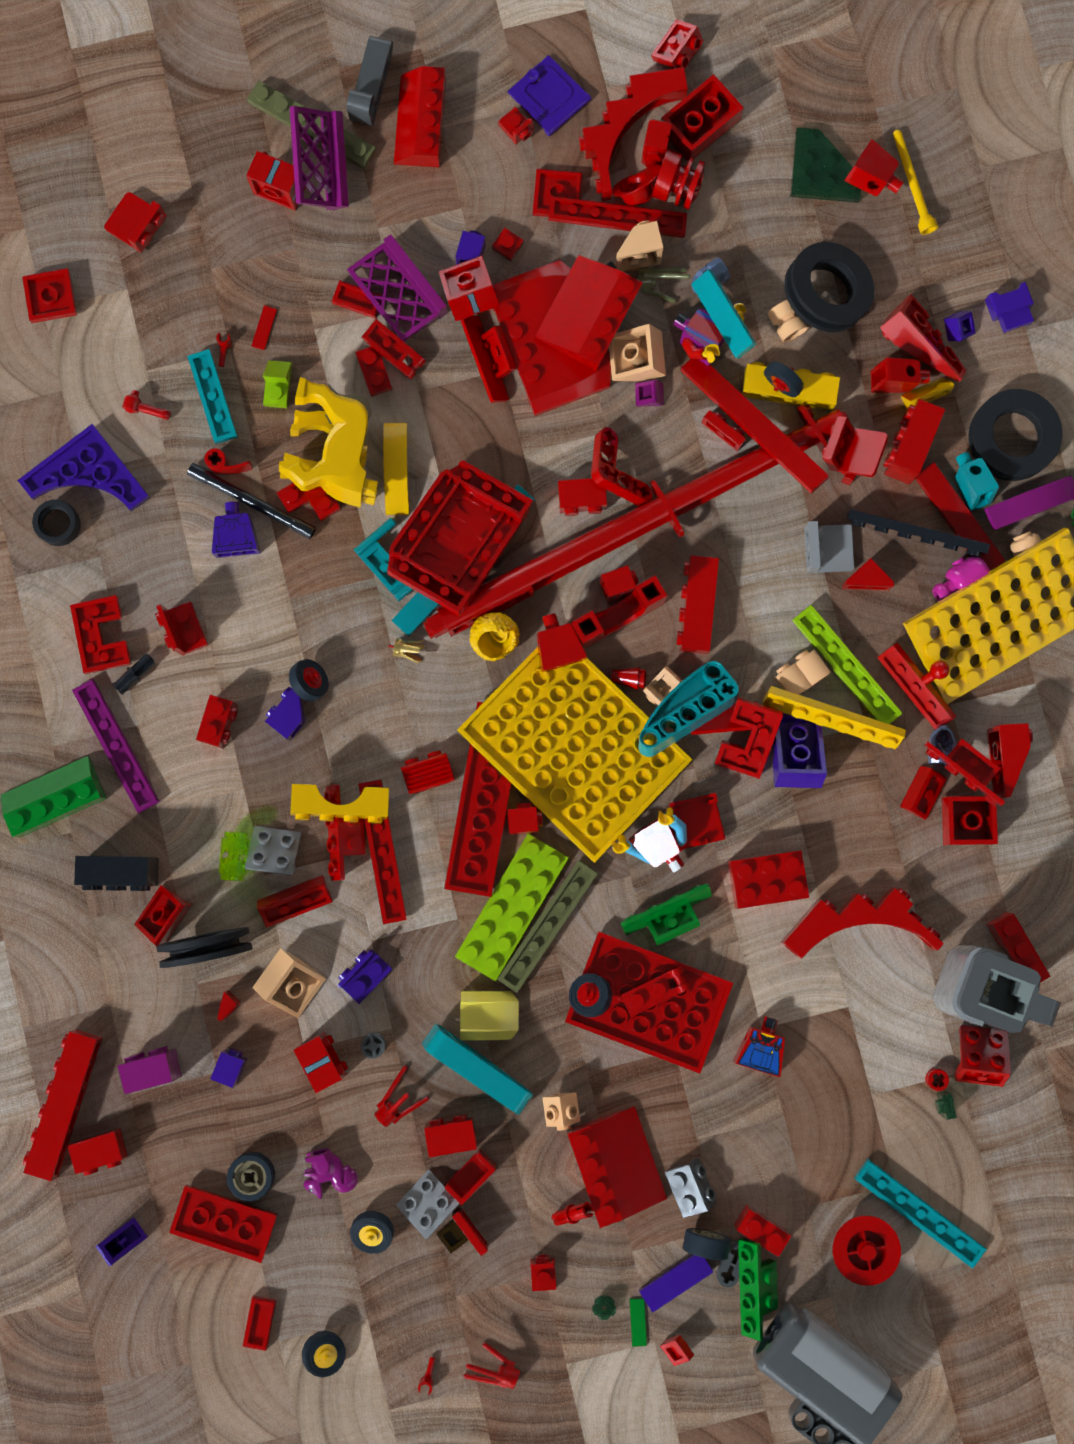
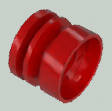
M668 149L663 159L652 197L667 202L671 193L676 194L675 206H679L681 198L685 197L686 200L683 208L689 210L699 194L704 179L705 162L699 161L696 170H693L694 158L691 157L686 167L681 166L682 154Z

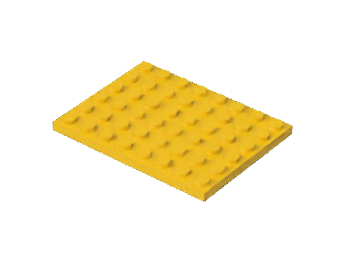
M538 647L457 729L478 752L594 863L612 845V842L618 839V836L639 817L692 761L676 743H673L652 757L642 755L638 750L639 736L649 717L588 658L584 661L542 673ZM652 740L644 741V743L647 745L655 744V742Z

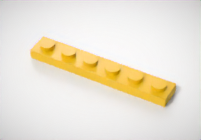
M774 686L769 688L763 698L762 705L782 711L795 718L816 723L819 726L829 727L841 733L859 737L862 740L881 744L887 748L896 749L905 738V729Z

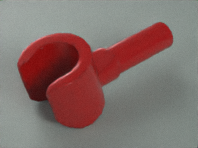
M218 333L216 336L220 347L218 367H224L227 349L232 345L229 334L224 342L221 341V333Z
M430 1357L425 1376L419 1381V1393L421 1386L424 1384L429 1386L428 1395L432 1392L434 1384L432 1372L436 1360L435 1357Z

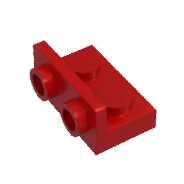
M676 19L651 54L653 61L669 66L672 69L684 67L685 70L704 42L698 26Z

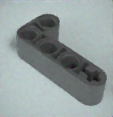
M369 36L355 90L351 89L347 98V113L350 121L373 126L392 57V40Z

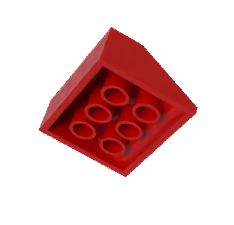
M578 255L535 338L596 371L643 282L623 271Z
M635 1106L567 1130V1135L590 1202L594 1208L599 1228L622 1221L667 1200Z

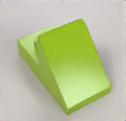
M268 360L263 373L265 380L263 405L265 407L288 408L292 362Z

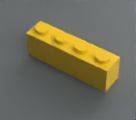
M752 362L747 364L741 392L746 398L796 406L809 405L810 408L833 411L836 406L840 377H834L832 373L822 372L814 374L807 369L794 371L803 381L804 388L798 396L789 397L779 390L777 392L774 391V386L771 385L764 375V370L767 367L764 363Z

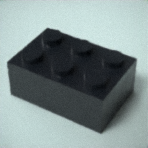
M75 856L74 885H82V890H103V886H106L108 891H127V886H130V891H150L151 886H158L159 858Z

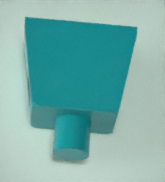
M969 452L958 455L956 461L959 469L955 476V481L967 508L972 512L990 505L999 486L982 458L972 460Z

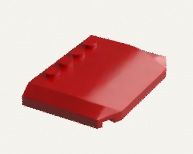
M561 260L493 285L500 306L492 310L495 312L498 323L502 327L534 417L610 388L611 363L609 350H607L598 369L595 371L535 338L571 270Z
M460 461L459 465L450 470L446 469L439 474L390 545L388 575L459 616L467 608L524 522L533 505V500L466 461Z

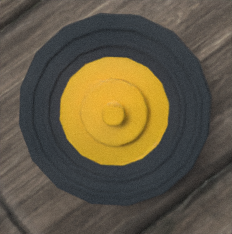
M365 1211L359 1214L353 1220L350 1229L351 1241L355 1247L369 1254H378L385 1251L391 1245L394 1236V1227L390 1219L377 1211Z
M326 1330L316 1332L310 1336L302 1349V1362L306 1370L313 1376L321 1378L338 1372L346 1358V1347L342 1339L334 1332Z

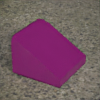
M656 379L635 383L636 406H663V383Z

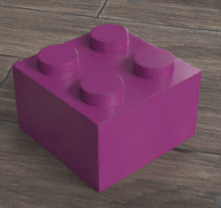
M168 1046L149 1051L148 1056H145L144 1052L124 1058L125 1063L118 1065L124 1095L170 1083L182 1077L176 1048L168 1050Z

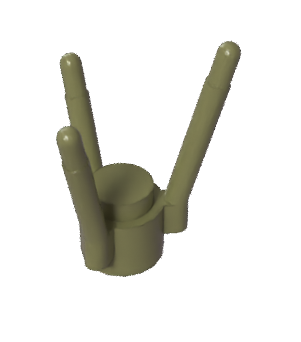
M639 268L637 280L643 282L641 285L642 293H649L666 301L676 303V299L651 289V286L656 287L657 278L689 279L690 275L681 274L687 271L686 268Z

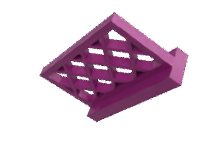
M299 106L289 107L296 204L325 207L327 210L333 211L349 207L343 112L336 110L327 112ZM298 113L302 114L307 121L304 127L299 123ZM317 117H321V130L315 123ZM309 127H311L317 135L314 140H312L306 132L309 129ZM301 138H303L309 146L305 151L300 146ZM320 140L323 146V154L316 146ZM311 151L319 159L315 165L308 157ZM303 161L310 169L307 175L302 171ZM321 164L324 166L325 178L318 170ZM313 175L320 182L317 188L310 181ZM305 185L312 193L309 199L304 198L303 188ZM323 188L326 191V201L320 195Z
M390 234L383 239L384 243L349 267L347 272L394 333L405 342L438 317L441 319L447 314V306ZM384 251L389 258L388 265L375 264L376 256ZM361 267L370 268L369 279L359 278L355 271ZM374 269L387 270L385 281L372 279ZM390 271L400 272L402 274V282H388ZM371 284L384 286L383 297L371 294ZM387 288H401L399 299L387 298ZM404 289L416 292L415 301L402 300ZM385 302L398 304L397 315L385 312ZM401 304L414 306L413 317L400 315ZM417 307L428 308L432 314L425 319L416 318ZM399 320L412 322L411 329L405 334H402L398 329Z

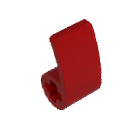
M217 448L208 450L204 456L206 465L215 474H239L253 469L250 461L229 466L228 458ZM219 457L221 462H217V465H214L213 460L217 461Z

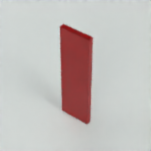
M263 306L251 347L265 351L277 309Z

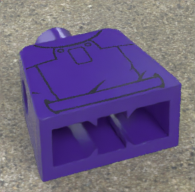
M226 502V515L214 518L212 554L216 558L260 554V547L250 515L248 513H240L239 502Z

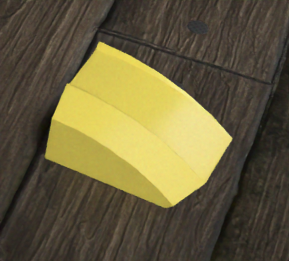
M461 991L460 1040H509L518 1032L519 1001L512 991Z

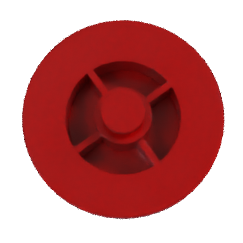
M862 1215L851 1218L839 1228L833 1240L832 1254L836 1267L846 1279L858 1285L872 1286L886 1281L896 1271L901 1258V1244L896 1232L887 1222L875 1216Z

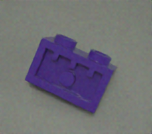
M373 949L368 953L363 950L355 959L357 964L352 970L346 968L338 977L341 981L337 986L345 990L358 1004L393 969Z

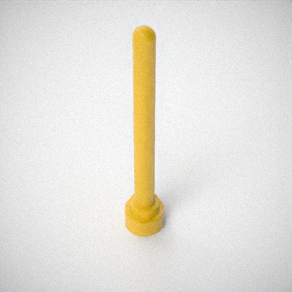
M895 130L893 138L920 216L918 228L921 235H927L936 231L938 224L936 218H933L928 213L902 132Z

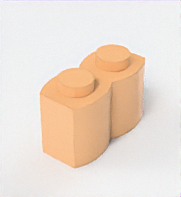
M815 649L810 653L805 650L795 657L796 663L791 666L786 663L776 671L778 675L774 680L781 689L801 695L831 672Z

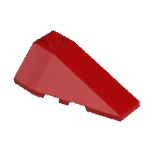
M910 294L883 321L880 326L882 334L899 348L959 383L967 370L952 348L944 346L941 338L942 333L939 329L934 330L927 321L930 318L929 314L914 296Z

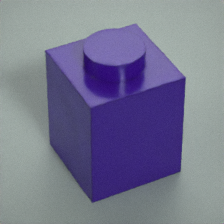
M474 230L469 232L462 231L455 256L456 265L483 256L486 246L485 236Z
M229 1048V1051L223 1050L220 1053L210 1079L231 1088L237 1086L248 1058L243 1057V1052L234 1048Z

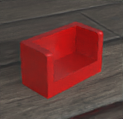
M479 1148L446 1182L444 1188L462 1206L494 1173L497 1165Z

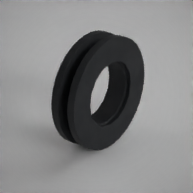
M818 242L806 247L792 262L785 275V293L793 311L805 323L821 331L840 332L851 328L869 310L874 299V282L868 267L856 253L837 243ZM814 270H827L838 276L846 286L848 293L847 303L844 305H834L818 296L812 286L811 272Z
M1025 389L1005 390L989 398L975 413L968 433L970 450L975 460L978 458L984 460L994 477L1008 481L1028 479L1041 472L1056 457L1062 443V424L1055 408L1041 395ZM1008 413H1018L1027 417L1034 424L1037 432V444L1032 453L1023 457H1012L1003 453L996 446L993 438V426L1000 416Z
M249 927L212 932L157 945V952L170 953V957L159 961L160 968L194 964L252 950L251 942L239 941L240 937L250 934Z

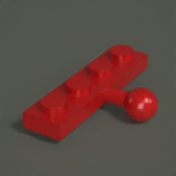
M895 643L877 657L934 729L948 724L957 717L930 684L935 679L941 680L949 675L950 668L946 662L941 660L935 661L930 667V672L923 675L898 643Z

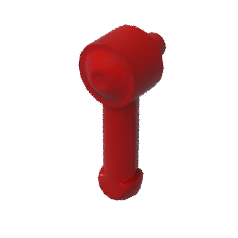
M133 390L131 394L126 395L122 408L128 413L142 412L164 420H168L171 417L169 410L142 403L139 398V391Z

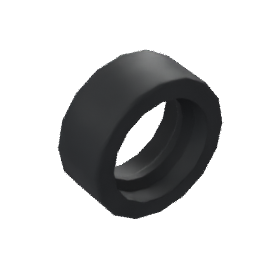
M53 499L45 501L37 507L32 519L33 529L37 536L53 546L69 544L80 532L81 522L78 513L72 506L62 500ZM53 510L66 512L70 519L69 528L61 536H51L47 534L43 527L45 517Z

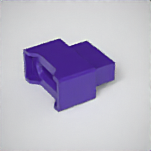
M1026 282L1021 283L1019 288L1002 295L993 292L985 299L992 321L999 320L1003 333L1031 325L1034 322L1030 312L1034 302Z

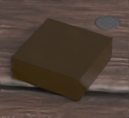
M454 1220L436 1233L450 1254L468 1241V1238Z

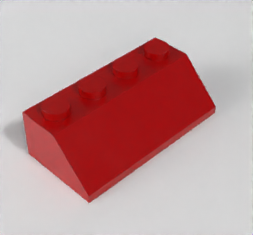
M421 66L401 75L394 165L440 167L446 90L445 67Z

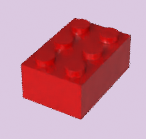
M713 74L663 115L661 121L672 125L669 141L689 161L691 157L696 158L737 124L742 118L744 107Z
M918 399L914 405L910 404L900 421V424L903 426H901L899 432H896L891 445L895 447L887 454L883 466L886 467L884 475L908 485L913 482L920 474L945 412L944 408Z
M802 850L727 861L735 909L810 898Z

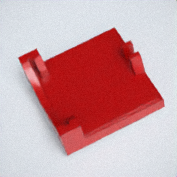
M716 793L668 804L669 808L673 809V815H676L686 824L687 846L684 849L726 839L717 805Z

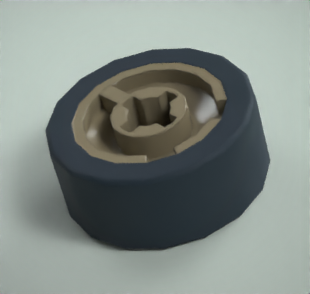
M248 1152L239 1156L232 1162L227 1173L229 1189L234 1196L245 1201H253L263 1197L270 1190L275 1179V1170L272 1162L268 1157L258 1152ZM255 1172L254 1180H249L247 1173Z
M687 1228L682 1248L684 1251L699 1257L727 1260L731 1239L714 1231Z

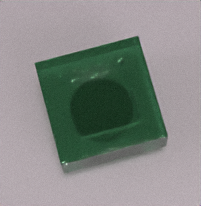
M947 1091L938 1092V1100H935L937 1113L947 1120L957 1118L952 1094Z

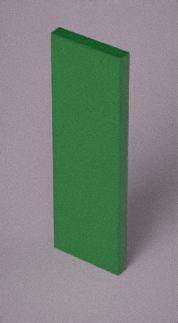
M644 1298L629 1299L632 1347L647 1346Z

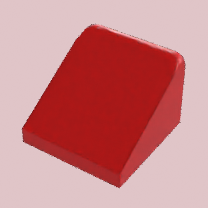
M229 990L224 991L217 1017L219 1021L226 1020L240 1005V1001Z

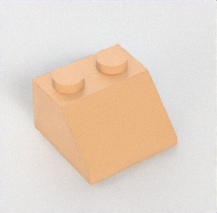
M642 221L633 227L617 252L615 266L618 270L625 273L638 270L639 268L660 265L664 247L657 221Z
M646 324L616 333L609 346L613 381H648L666 376L662 331L651 324Z
M280 948L252 988L265 1001L299 1018L326 978L299 958Z

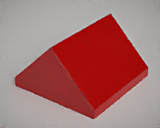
M160 885L134 925L154 945L167 943L192 905Z

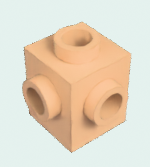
M557 1093L542 1097L547 1127H557L558 1131L571 1129V1124L580 1122L576 1093Z

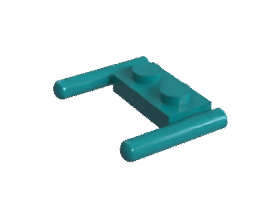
M389 518L353 550L398 601H401L413 589L388 575L389 554L377 542L396 525V520Z

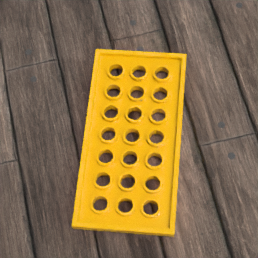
M1062 528L991 570L982 578L959 589L903 622L927 673L930 672L931 665L939 660L946 662L949 665L950 671L955 666L959 667V675L956 678H951L949 672L946 678L932 681L936 691L947 704L1074 629V607L1070 604V600L1074 596V539L1069 529ZM1055 554H1058L1060 562L1057 566L1053 567L1051 559ZM1035 566H1038L1040 574L1037 578L1033 579L1031 571ZM1067 574L1070 578L1069 584L1062 587L1061 579ZM1018 578L1020 586L1017 590L1013 591L1011 582L1013 579ZM1048 586L1050 590L1049 596L1043 599L1041 597V590ZM998 590L1000 598L993 603L991 601V594L993 591ZM1028 598L1030 601L1029 608L1022 611L1021 602ZM974 602L980 604V609L976 614H972L970 611L971 605ZM1054 607H1058L1059 615L1052 619L1050 612ZM1008 610L1010 617L1008 621L1002 623L1000 619L1003 611ZM954 614H958L960 617V621L956 626L950 624V619ZM1037 618L1039 620V627L1032 631L1030 624ZM988 622L990 629L986 634L982 635L980 631L981 625ZM938 626L940 629L939 635L936 638H931V628ZM1017 630L1019 632V639L1012 643L1010 636L1012 632ZM968 634L970 641L966 646L962 647L960 639L963 635ZM998 642L999 651L992 655L990 647L993 643ZM944 646H948L950 650L949 655L946 658H941L940 650ZM978 654L979 663L972 667L970 659L973 655Z

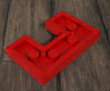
M117 595L70 605L84 674L132 664L127 641L124 640L106 645L103 643L100 624L123 619Z
M738 697L730 717V722L751 728L750 735L745 747L722 740L714 764L760 779L782 720L783 712Z

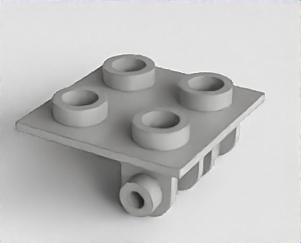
M254 826L245 869L292 876L296 870L295 860L301 832Z
M430 1169L396 1204L399 1210L426 1240L459 1205Z

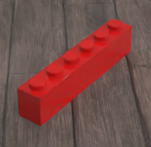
M76 1029L69 1031L63 1037L61 1043L63 1052L54 1064L53 1070L56 1073L46 1089L48 1098L46 1104H43L40 1108L38 1118L41 1119L38 1127H35L32 1132L30 1141L33 1144L31 1150L27 1151L24 1157L23 1165H25L23 1173L50 1182L58 1178L103 1039L102 1037Z

